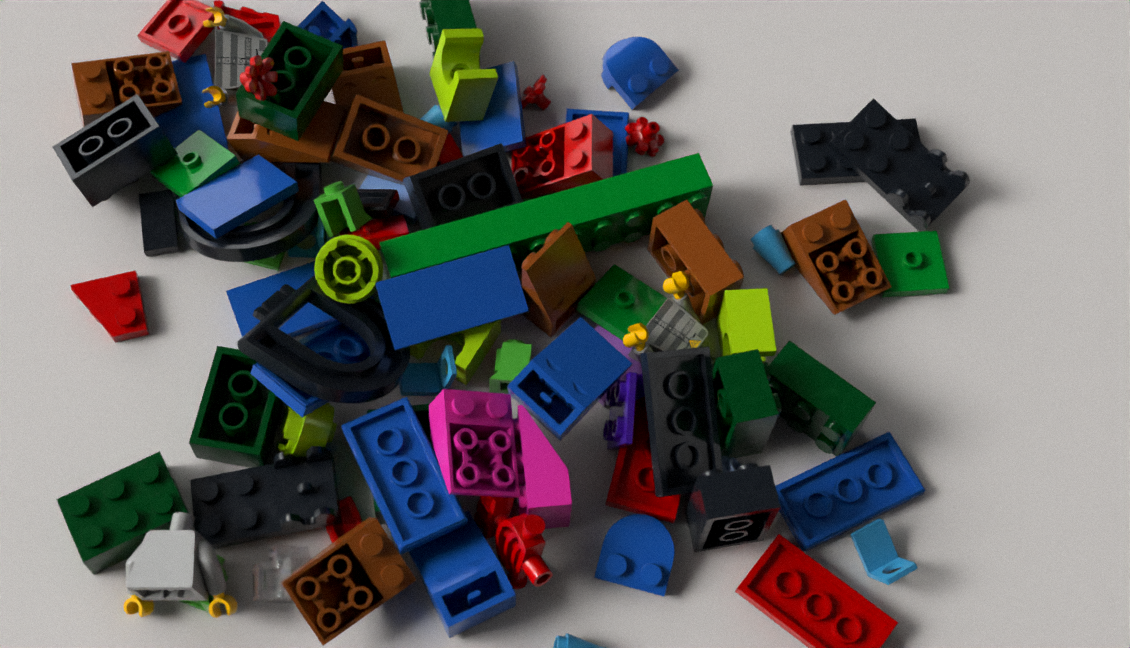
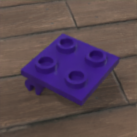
M629 372L621 376L606 392V405L610 406L609 420H606L604 423L603 439L607 441V450L614 451L632 444L635 401L645 397L642 374Z

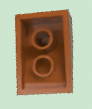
M356 94L350 102L330 161L364 174L404 185V178L436 167L448 130Z

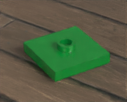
M198 130L174 148L178 154L150 172L155 179L179 197H182L235 168L240 163L236 155Z
M937 231L873 234L871 238L873 252L891 285V288L881 292L882 298L946 294L948 292L949 284Z
M614 264L581 299L576 310L623 341L624 335L630 333L628 327L637 323H642L646 326L666 301L667 297Z

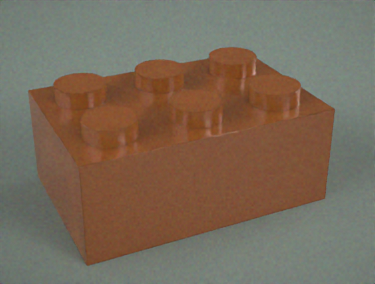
M685 200L653 217L647 250L668 279L672 278V274L683 271L687 274L689 286L683 293L688 294L693 310L703 325L717 317L725 290L741 289L744 273L740 264L734 259L731 260L725 252L724 244L717 234H712L705 225L702 213L696 208L693 209L688 200Z

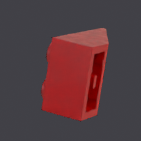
M593 114L526 137V147L512 150L511 170L522 199L539 198L613 177V132Z

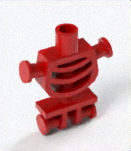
M479 496L480 500L477 503L474 521L478 527L484 529L482 534L485 539L496 536V552L500 562L509 572L507 578L512 588H524L527 585V576L535 587L547 583L553 573L541 557L546 544L541 535L545 530L544 520L538 515H528L526 513L509 518L515 498Z

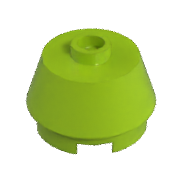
M340 235L326 242L319 250L314 266L315 277L322 291L333 300L348 304L358 303L372 296L377 290L375 283L382 281V258L375 246L368 240L356 235Z
M326 403L302 418L287 405L280 425L281 433L284 434V442L278 441L276 443V450L293 454L294 457H306V451L311 446L325 447L327 442L331 443L337 427V423L333 422L335 407L330 403Z

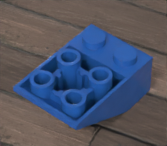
M580 317L533 358L507 386L508 394H511L513 399L520 405H523L538 422L561 442L633 363Z
M469 511L464 512L468 519V524L408 551L449 638L516 606V594L499 560Z

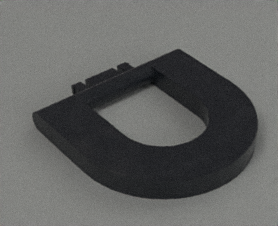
M270 162L294 179L298 184L299 191L286 198L281 209L271 218L253 225L238 226L217 239L179 210V221L186 241L198 253L215 260L227 262L261 260L291 249L303 241L318 224L319 213L314 199L322 195L321 162Z
M315 274L297 290L288 284H284L280 291L277 290L262 303L261 307L256 308L253 316L260 320V322L237 342L238 349L243 354L301 391L323 400L346 404L370 402L389 394L400 383L410 360V347L394 350L381 304L370 297L364 301L350 304L335 301L322 291L317 283ZM309 302L359 334L369 347L370 357L364 361L352 364L334 362L320 356L279 328Z

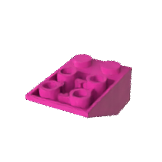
M443 389L428 407L430 437L448 493L452 495L518 498L520 492L511 394Z
M518 405L517 418H513L519 485H522L519 486L520 496L517 498L518 515L526 513L528 515L535 514L540 516L545 522V529L569 527L572 498L568 468L525 407Z

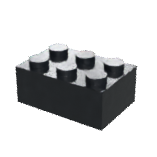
M138 94L53 146L71 180L92 207L108 200L119 190L138 181L143 175L157 166L165 164L170 158L178 154Z
M502 143L403 179L421 230L523 202Z
M749 463L738 467L736 471L723 473L721 469H713L697 477L685 511L694 553L764 540L781 508L770 465L759 467L756 463Z

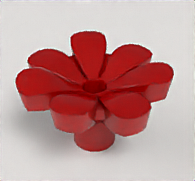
M260 55L250 58V66H247L245 72L240 74V82L244 85L247 92L255 94L257 100L264 101L266 95L271 97L276 95L277 89L271 82H277L278 75L276 71H270L274 66V60L270 57L262 60Z
M544 74L534 83L533 88L529 85L523 91V94L526 96L521 98L522 109L528 104L535 103L544 111L551 104V101L543 94L546 88L545 83L548 80Z
M640 117L636 120V123L631 122L625 127L626 132L630 133L626 137L628 146L637 144L635 150L639 155H644L647 151L650 157L656 156L659 151L658 147H661L665 141L661 134H657L660 130L658 123L654 121L648 123L645 117Z

